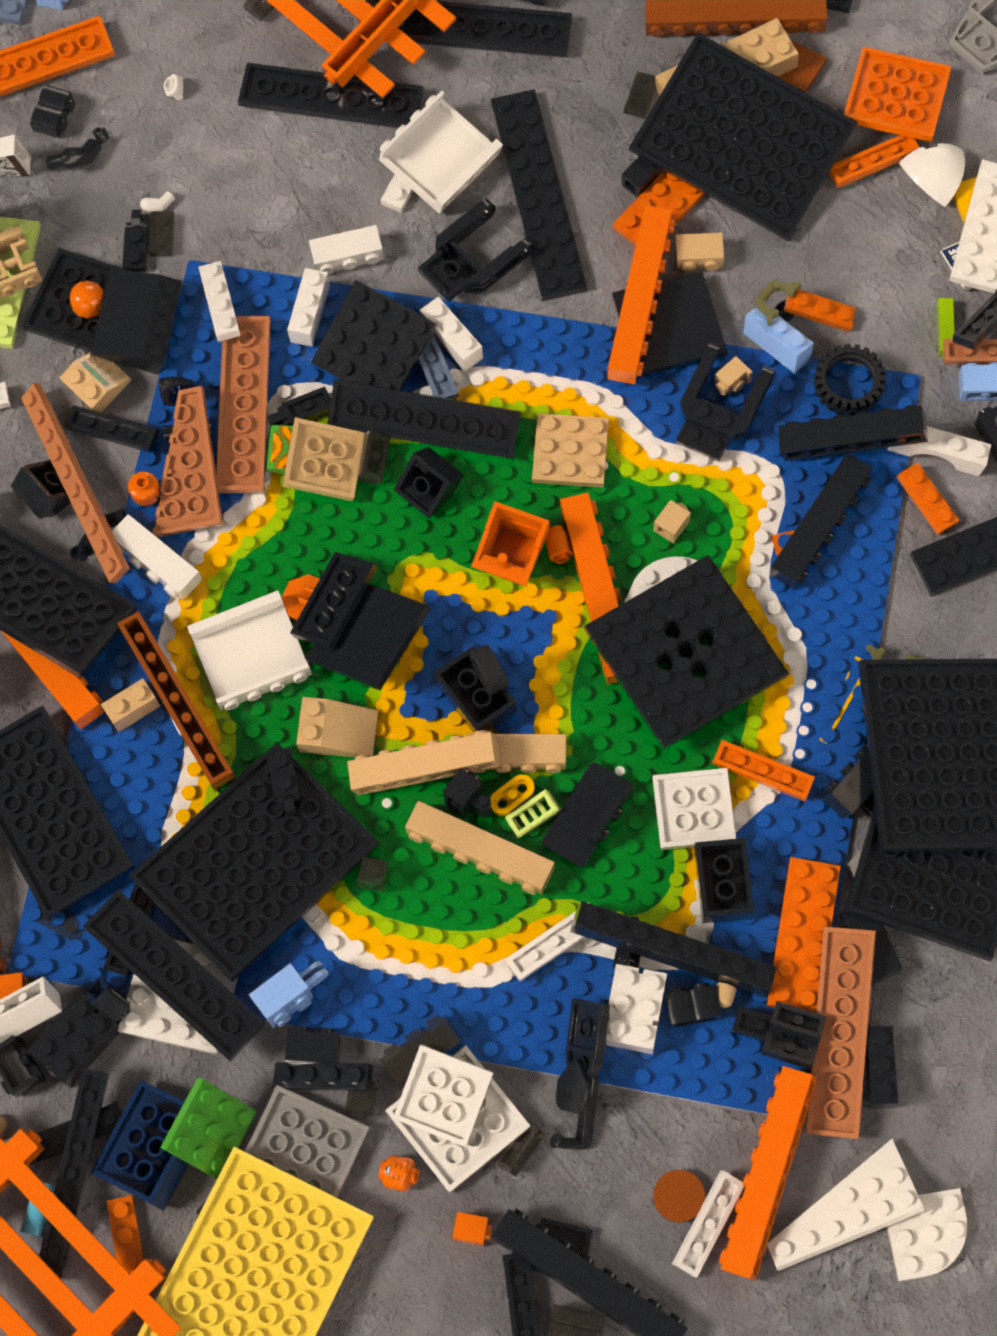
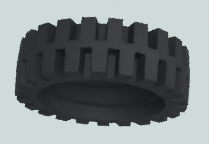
M845 344L844 348L839 345L835 347L834 351L830 349L826 355H823L816 368L814 388L816 389L817 397H820L822 405L826 404L827 409L830 411L835 409V414L838 415L841 412H844L845 416H850L851 413L856 415L862 411L868 412L870 407L873 409L884 392L886 371L885 367H882L883 362L881 359L877 360V354L874 352L870 354L868 348L864 347L862 350L860 345L855 344L854 348L851 347V344ZM845 361L860 363L868 368L872 374V389L867 395L858 399L851 400L839 397L830 390L826 379L827 373L832 366Z

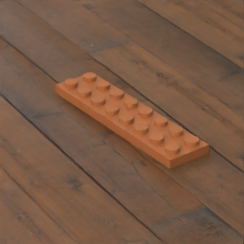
M236 316L241 336L222 341L216 472L218 492L265 493L271 319L270 316Z
M824 927L817 1014L827 1017L811 1072L817 1079L808 1108L806 1134L860 1140L876 931Z

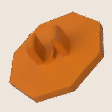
M307 574L289 581L281 597L288 617L295 620L299 618L320 580L319 578Z

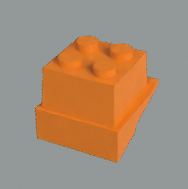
M495 501L473 560L472 568L526 587L550 530L549 520Z

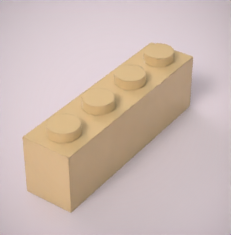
M493 734L498 742L501 767L487 770H496L499 773H509L511 770H521L523 773H534L536 770L559 773L561 770H566V734ZM486 770L477 771L475 773H483L486 772Z

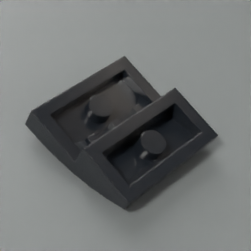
M777 1001L761 1055L811 1070L827 1016Z

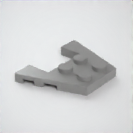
M972 0L949 41V47L981 74L997 68V28L982 16L983 13L994 5L995 0Z

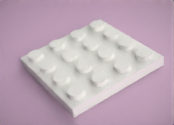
M175 940L234 994L238 977L231 982L195 944ZM133 975L126 999L130 1002V1012L124 1020L120 1021L119 1033L214 1055L218 1054V1050L136 975Z
M467 1046L453 1055V1057L484 1068ZM493 1078L489 1084L466 1147L393 1119L400 1099L385 1110L449 1193L531 1128Z

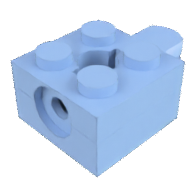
M320 961L314 962L299 974L289 964L249 994L272 1028L285 1025L291 1019V1014L297 1010L299 1012L303 1011L312 1003L310 1000L314 997L310 990L329 975L326 969L320 970L323 967Z

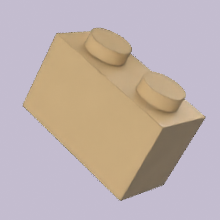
M723 234L676 235V270L692 272L699 269H706L707 271L723 269Z
M143 678L101 704L118 732L160 707L156 697Z

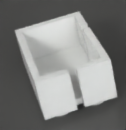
M616 964L609 1000L610 1019L607 1027L606 1046L653 1054L667 973L644 969L643 974H640L639 968Z

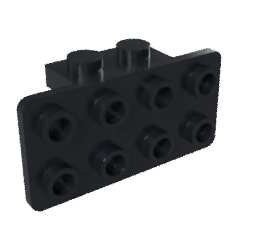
M595 762L591 763L543 837L542 845L579 868L585 867L599 843L606 841L611 832L609 827L613 821L617 822L624 811L622 807L633 791V785Z

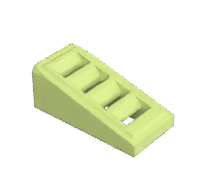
M545 789L507 815L505 819L516 836L520 838L559 814L561 808L550 791ZM546 800L551 808L549 811L546 810L542 801ZM535 805H537L540 812L542 813L540 817L533 809ZM527 810L534 820L531 823L524 814ZM517 816H520L525 824L523 829L515 819Z

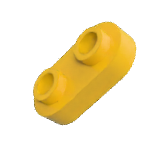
M517 775L499 788L490 798L492 811L498 816H507L528 801L535 791L533 780L527 775ZM525 786L527 790L521 793L518 791V788ZM500 801L507 802V806L501 808L498 806V803Z

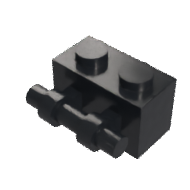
M461 768L443 790L445 805L464 819L471 811H474L482 818H488L492 814L491 800L483 795L481 779L474 772L469 770L467 773Z

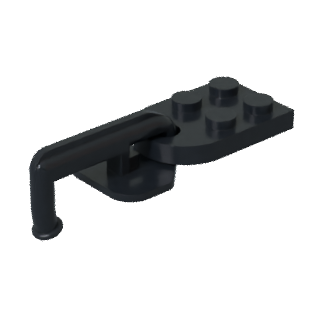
M572 998L566 1046L567 1068L557 1081L556 1104L560 1110L578 1114L576 1138L562 1137L561 1134L555 1133L550 1140L552 1148L586 1150L592 1144L599 1088L598 1073L604 1060L607 1045V1027L610 1019V1005Z

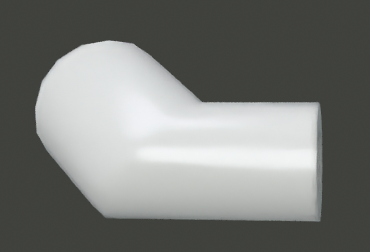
M167 191L160 199L143 198L140 201V207L145 212L159 214L175 200V197Z

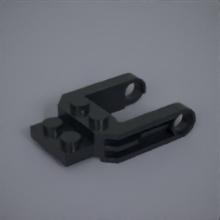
M487 198L478 202L436 236L435 254L418 267V272L448 302L464 290L467 293H484L530 255V251L534 250L535 245L525 237L513 247H508L484 268L480 269L479 265L458 245L494 215L496 206Z
M710 342L680 401L681 410L686 421L676 439V443L720 462L729 441L746 437L774 379L776 370L764 365L740 415L736 416L725 408L704 399H699L713 370V363L718 351L722 349V346Z

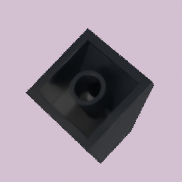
M426 447L413 453L394 491L427 518H431L454 494L464 475L430 447Z
M51 460L22 466L10 486L39 519L57 515L71 503Z

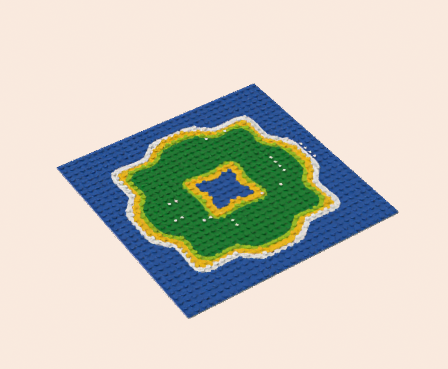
M191 260L187 264L165 363L160 371L158 382L160 378L171 376L175 378L185 377L204 388L208 421L212 427L211 442L215 471L217 472L222 341L218 342L199 271V266L210 263ZM222 265L235 316H270L271 319L267 416L278 412L277 408L282 406L281 403L322 387H326L331 398L334 380L341 379L312 364L311 361L352 285L330 282L314 345L311 347L291 343L287 331L302 277ZM374 289L420 314V309L436 299ZM442 300L480 343L483 353V359L464 372L437 341L459 392V397L454 398V400L521 411L513 459L365 433L353 501L282 487L283 474L265 471V493H219L223 525L158 538L199 571L202 581L183 601L177 596L175 598L171 597L163 589L165 586L159 581L156 584L146 575L147 571L142 567L137 569L128 560L130 557L125 553L123 555L128 563L129 570L117 583H109L107 579L105 587L137 605L136 612L139 611L236 779L275 743L278 742L283 748L290 747L292 757L380 843L379 847L239 975L234 995L264 1022H268L249 994L289 964L299 974L314 962L320 961L323 965L320 970L326 969L329 975L310 990L314 997L310 1000L312 1003L303 1011L299 1012L297 1010L291 1014V1019L285 1024L286 1026H304L320 1032V1028L335 1029V1033H339L340 1036L419 1050L422 1044L451 1056L467 1046L479 1062L560 1076L567 1068L566 1046L572 998L609 1005L615 973L613 963L616 947L585 937L521 982L505 959L574 913L582 901L628 917H638L640 921L773 966L790 857L840 866L831 926L836 928L854 813L842 819L821 798L827 792L825 787L833 779L836 778L838 780L842 775L840 770L848 762L851 761L853 763L856 760L857 756L855 753L865 744L866 727L861 685L854 688L859 679V661L854 658L857 656L863 660H872L870 653L865 647L870 644L879 649L904 491V487L897 479V476L907 469L909 456L888 451L887 448L849 453L872 467L870 473L872 480L865 490L861 488L858 493L860 498L853 509L849 507L846 511L847 518L841 527L836 526L832 532L835 536L829 546L824 545L820 550L822 556L815 566L811 564L807 571L810 573L803 585L799 583L795 590L769 575L771 566L778 557L771 536L796 530L846 455V453L785 461L779 451L778 426L786 425V423L791 421L799 423L809 422L813 418L831 419L838 415L835 414V409L830 411L827 409L826 404L822 405L820 397L816 395L814 379L816 368L821 359L811 358L808 364L794 374L765 350L726 344L728 354L727 356L715 359L713 370L699 399L709 401L739 416L764 365L776 370V373L746 437L729 441L720 462L676 443V439L686 421L681 410L680 401L699 362L637 377L636 384L608 380V365L617 327ZM736 356L753 371L752 380L749 384L745 382L738 392L735 393L733 391L729 396L726 394L722 395L715 388V374ZM418 360L402 391L433 396ZM839 362L832 366L827 373L828 387L841 398L851 400L862 398L873 387L872 374L865 366ZM885 369L886 383L880 401L877 402L873 409L870 407L868 412H880L885 408L896 410L903 409L908 405H917L920 376ZM157 382L147 426L157 428L159 435L151 453L140 450L134 474L141 471L152 473L157 478L161 488L166 455H168L170 448L169 440H164L163 425H174L175 419L173 417L176 406L163 405L160 397L159 383ZM329 412L310 419V421L327 424ZM538 413L609 418L604 488L532 483ZM268 417L266 439V462L271 428L270 423L268 421ZM426 447H430L464 475L454 494L431 518H427L394 491L413 453ZM129 493L125 512L152 533L156 524V509L159 507L160 497L153 505L140 506L133 501ZM588 493L590 501L595 500L598 514L594 516L596 522H601L603 536H600L602 544H607L609 558H606L608 566L612 565L615 580H612L613 587L618 588L620 592L621 602H618L619 606L625 602L635 578L651 563L663 558L676 556L698 561L709 555L789 672V676L663 750L620 683L617 682L609 685L606 683L598 650L584 630V626L590 623L573 555L565 563H555V561L549 559L546 542H544L526 587L472 568V563L494 502L496 501L549 520L550 528L553 526H564L565 528L560 509V499ZM670 500L675 503H682L690 512V522L674 544L654 531V521ZM788 534L780 535L778 545L784 548L791 536ZM334 552L374 563L378 569L369 584L427 604L431 609L413 637V642H410L409 650L403 653L381 691L307 661L312 675L308 676L305 681L300 683L292 682L285 685L280 691H269L262 694V697L255 701L247 700L239 703V706L235 709H224L222 711L217 704L212 687L187 627L275 591H279L282 597L289 581L307 574L320 579ZM289 617L292 627H294L297 620ZM120 630L83 674L84 679L89 684L86 686L87 690L90 693L95 691L103 701L102 703L143 678L156 697L160 707L120 732L117 731L105 711L82 730L71 720L65 744L132 860L135 869L50 920L45 917L32 891L28 888L8 971L11 974L22 972L28 978L39 979L44 977L49 982L87 989L98 977H103L123 995L128 996L134 974L130 972L129 977L104 970L103 967L109 951L87 932L83 926L117 890L129 899L135 885L129 875L229 785L214 792ZM674 632L666 633L667 637H673L674 639L678 637ZM298 639L303 654L306 657L314 644ZM708 640L700 641L701 645L711 646ZM487 644L494 652L506 675L508 686L505 688L517 702V712L489 732L492 734H566V770H561L559 773H548L546 770H536L534 773H523L521 770H511L509 773L486 770L483 773H475L481 779L483 795L491 798L494 792L515 776L527 775L533 780L535 787L534 794L530 799L546 789L550 791L562 809L585 771L593 762L630 782L633 785V791L622 807L624 811L617 822L613 821L609 827L611 832L604 843L600 842L586 866L579 868L542 845V839L557 815L520 838L516 836L505 819L506 816H498L493 811L488 818H482L474 811H471L465 819L445 805L443 790L455 776L358 796L350 788L347 762L355 760V757L299 752L296 743L302 697L329 699L378 710L373 756L379 755V752L384 750L400 751L404 746L408 745L424 746L426 742L432 740L448 741L450 737L456 735L466 737V734H473L436 685L433 673L470 647L474 646L478 649ZM687 652L679 653L681 657L691 658ZM667 664L658 665L660 669L670 670ZM701 672L692 673L694 677L704 678ZM852 692L853 698L835 730H833L831 727ZM722 740L814 776V782L804 802L728 771L736 839L746 838L754 915L753 919L702 923L694 847L661 850L652 776L721 769L712 765V762ZM525 786L518 788V791L521 793L527 790ZM546 800L542 801L546 810L549 811L551 808ZM420 801L555 862V869L543 894L541 895L536 892L535 895L527 893L522 889L521 885L515 882L513 884L505 883L499 879V875L490 872V874L483 873L476 868L477 865L469 861L467 864L461 863L454 859V855L445 851L442 854L433 850L431 844L427 842L417 843L408 837L409 834L406 833L405 826L417 802ZM500 801L498 806L504 808L507 806V802ZM535 805L533 809L540 817L542 813L540 812L537 805ZM528 810L524 812L530 823L534 820ZM517 816L515 819L523 829L525 824L520 816ZM155 904L150 919L172 939L194 944ZM641 956L639 963L640 974H643L644 969L667 973L653 1054L606 1046L603 1064L598 1077L599 1084L768 1115L769 1112L766 1111L769 1098L774 1096L776 1090L774 1080L776 1074L781 1072L782 1067L785 1066L811 1074L812 1069L809 1070L761 1055L765 1042L732 1033L739 1006L773 1015L774 1008L766 1007L768 994L760 997L737 989L733 1004L728 1008L720 1007L721 1019L670 1028L664 1000L665 995L669 994L670 989L684 987L685 991L694 989V985L708 982L709 986H713L719 982Z

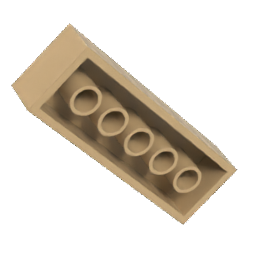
M777 18L721 44L775 76L798 67V52ZM677 66L655 76L656 91L659 96Z

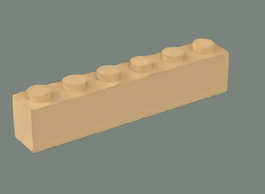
M487 730L474 732V735L468 737L463 735L452 736L450 740L443 742L432 740L426 742V745L419 747L408 745L404 746L402 750L395 752L384 750L380 751L379 755L371 757L369 755H360L355 757V760L347 761L350 788L358 796L452 777L461 768L468 773L469 770L477 772L501 767L497 738Z
M420 801L417 802L405 826L406 833L409 834L408 837L417 843L427 842L431 844L433 850L442 854L445 851L454 855V859L461 863L467 864L469 861L477 865L476 868L486 874L493 872L499 875V879L508 884L515 882L521 885L524 891L535 895L536 892L541 895L543 894L555 869V862Z

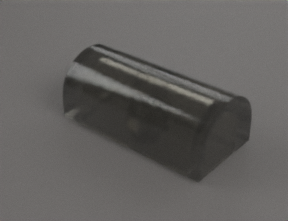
M370 430L366 432L358 472V479L369 484H379L383 481L390 437Z

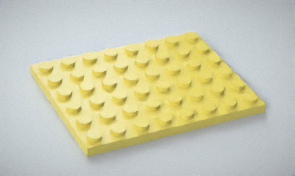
M234 1147L156 1301L182 1328L175 1336H316L374 1216ZM145 1322L138 1336H158Z

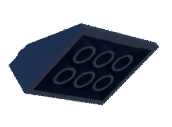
M140 1080L90 1173L164 1211L189 1165L160 1148L185 1101Z

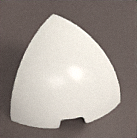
M939 143L938 147L928 149L921 147L914 150L903 158L899 164L922 190L946 207L961 183L965 169V155L963 150L957 146Z

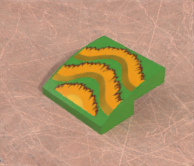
M271 426L265 471L285 474L293 426Z

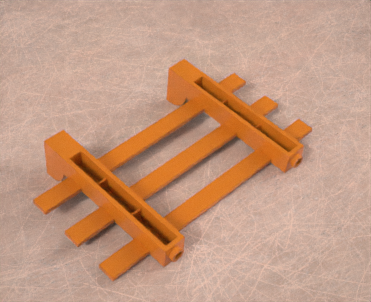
M266 0L330 54L321 66L325 71L324 77L331 84L337 83L343 88L355 75L382 98L391 91L395 84L368 62V59L380 46L386 42L413 65L426 53L422 47L398 28L405 19L417 9L443 32L456 20L453 14L435 0H381L374 8L365 0H335L361 21L343 41L295 0Z
M20 1129L7 1143L0 1138V1194L13 1182L115 1290L92 1313L0 1215V1248L77 1329L72 1336H114L135 1313L158 1336H175L182 1328L152 1297L168 1277L164 1273L166 1268L156 1259L154 1261L145 1259L130 1274L28 1167L45 1149L40 1144L42 1141L41 1137L32 1129L30 1131ZM0 1294V1328L8 1336H39Z

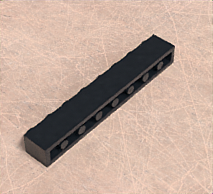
M584 901L577 907L570 932L716 982L730 984L737 989L760 997H764L771 991L777 967Z
M517 1208L514 1211L508 1209L492 1234L491 1239L636 1336H684L688 1329L683 1325L685 1321L672 1312L670 1315L660 1310L662 1308L660 1303L650 1297L648 1300H645L638 1295L640 1291L629 1283H626L624 1286L616 1280L618 1276L607 1268L600 1270L593 1265L595 1260L584 1253H581L579 1256L571 1250L573 1246L562 1238H559L558 1241L549 1236L551 1232L549 1229L539 1223L534 1226L527 1221L529 1217Z

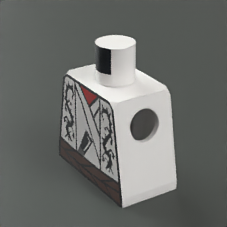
M15 135L0 138V177L30 176L31 155Z

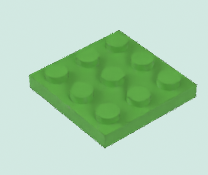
M198 1077L160 1148L217 1180L234 1147L239 1148L258 1111Z

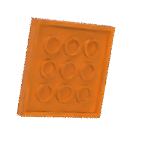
M863 47L844 115L858 122V126L932 142L952 66Z

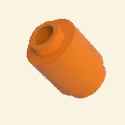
M564 526L551 527L545 540L549 559L558 564L565 563L573 555L568 531L565 530Z

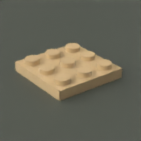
M538 413L532 483L604 488L609 418Z
M295 417L282 487L353 501L365 433Z

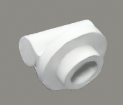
M172 74L165 80L164 90L167 96L174 97L176 100L183 99L182 76Z

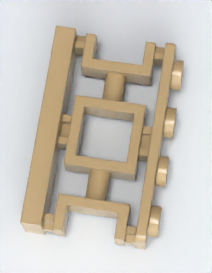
M19 225L0 232V254L12 250L15 256L3 262L0 258V271L2 273L0 275V298L12 296L19 290L32 288L39 282H42L35 261L23 265L19 253L29 249ZM19 266L21 273L8 277L6 270Z

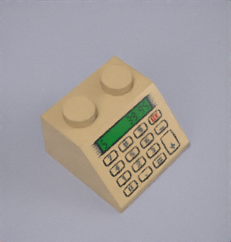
M90 353L75 360L59 377L92 410L100 413L106 409L132 380L114 362L92 356Z

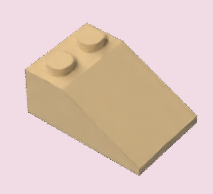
M302 697L296 743L299 752L344 757L373 756L378 710L329 699Z

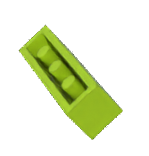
M938 298L939 357H943L944 339H953V334L955 333L953 298Z

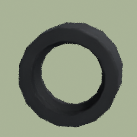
M487 644L470 652L469 656L473 667L490 695L508 686L506 675L494 652Z

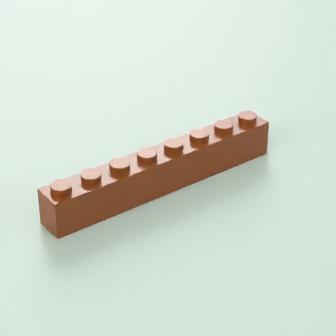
M645 0L646 36L695 35L698 32L703 35L744 34L776 18L785 32L791 34L797 32L818 33L826 30V0Z
M139 611L118 622L120 630L214 792L231 784L236 780L231 768Z

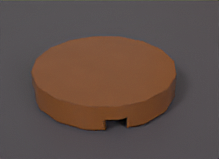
M676 1169L667 1172L659 1178L654 1187L653 1200L655 1208L663 1218L670 1222L683 1223L691 1221L697 1216L705 1201L703 1184L696 1175L686 1170Z

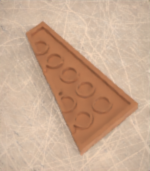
M202 386L178 391L173 417L175 419L173 432L170 434V448L168 455H166L160 488L159 507L156 509V524L152 531V534L157 538L223 525L205 393Z

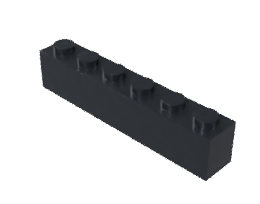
M908 405L903 409L896 410L885 408L880 412L874 413L864 411L852 416L836 415L831 419L813 418L809 422L802 423L791 421L786 423V425L778 426L779 451L785 461L928 442L926 414L923 407L917 405Z
M846 453L772 564L770 576L795 590L799 583L803 585L810 573L807 571L811 564L814 566L817 564L822 556L820 550L824 545L829 546L835 536L832 532L836 526L841 527L847 518L845 513L848 508L851 507L853 509L860 498L858 493L861 488L865 490L872 480L870 476L871 466Z

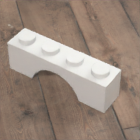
M927 426L928 442L887 447L888 451L909 457L917 454L935 455L951 462L958 471L979 476L987 465L991 444Z

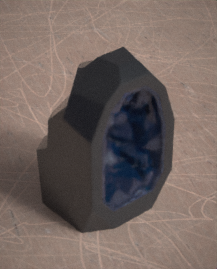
M171 376L160 378L158 382L160 397L164 406H176L179 390L198 387L194 381L185 377L175 378Z

